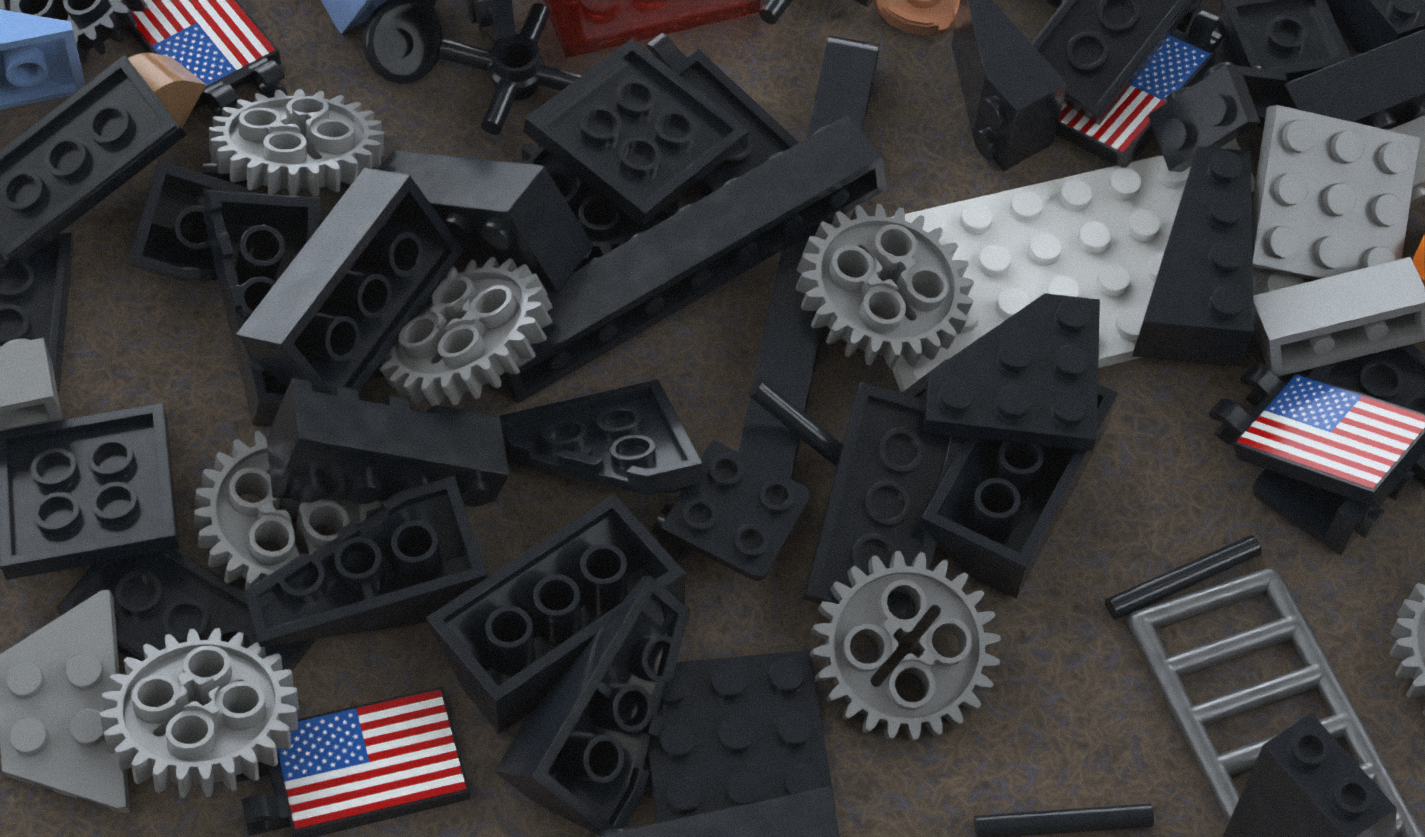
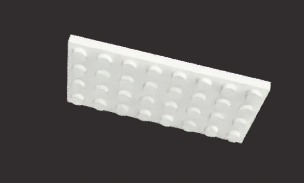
M1236 138L1221 147L1222 149L1241 150ZM1163 155L1131 162L1126 168L1116 165L905 214V221L912 223L920 215L924 216L923 230L928 233L941 227L943 232L938 241L941 245L956 243L958 245L952 260L968 261L969 265L963 277L974 281V285L968 294L974 301L967 314L968 319L961 333L956 335L949 349L940 347L933 360L921 354L916 365L913 367L906 362L903 355L899 356L892 371L900 392L906 390L944 360L950 359L1044 293L1100 299L1098 368L1141 358L1132 357L1191 166L1182 172L1169 171ZM1251 172V192L1254 191L1255 181H1256L1255 178H1254V176H1253V174H1252V172ZM1253 268V295L1304 283L1301 277ZM874 314L876 317H879V318H881V319H884L883 317H881V316H879V315H877V314Z

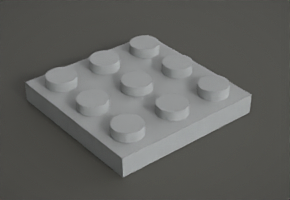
M1280 105L1267 107L1252 200L1253 268L1318 280L1402 259L1420 137Z

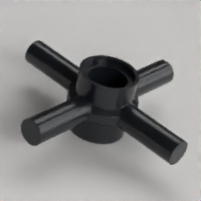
M541 3L532 4L520 34H516V37L500 38L494 44L492 51L446 38L442 41L439 51L440 59L488 71L489 77L494 84L495 93L481 123V127L489 134L498 135L501 133L514 100H523L531 97L538 90L539 85L562 91L582 76L544 65L537 44L550 16V10Z

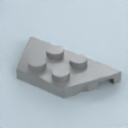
M110 590L99 591L0 654L2 772L7 777L32 785L38 784L48 787L56 793L75 799L79 797L107 806L112 811L126 813L130 812L127 769L120 771L117 767L115 753L108 754L100 719V712L104 711L102 693L112 691L110 676L112 674H120L114 597Z

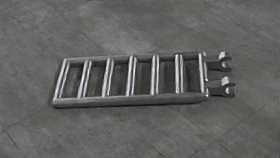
M1274 567L1265 568L1134 611L1129 615L1127 619L1128 628L1227 823H1229L1240 798V794L1230 776L1253 768L1263 744L1277 735L1219 754L1205 725L1318 688L1332 716L1321 719L1319 722L1335 739L1344 737L1358 765L1397 808L1395 837H1425L1282 573ZM1265 592L1280 618L1170 656L1167 654L1155 630L1156 628ZM1288 640H1292L1306 666L1197 704H1193L1180 679V676Z

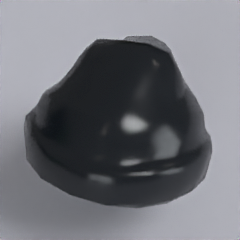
M387 0L372 12L363 29L362 46L366 60L375 73L387 81L405 84L418 81L431 72L440 59L439 51L443 41L442 26L434 8L437 0Z

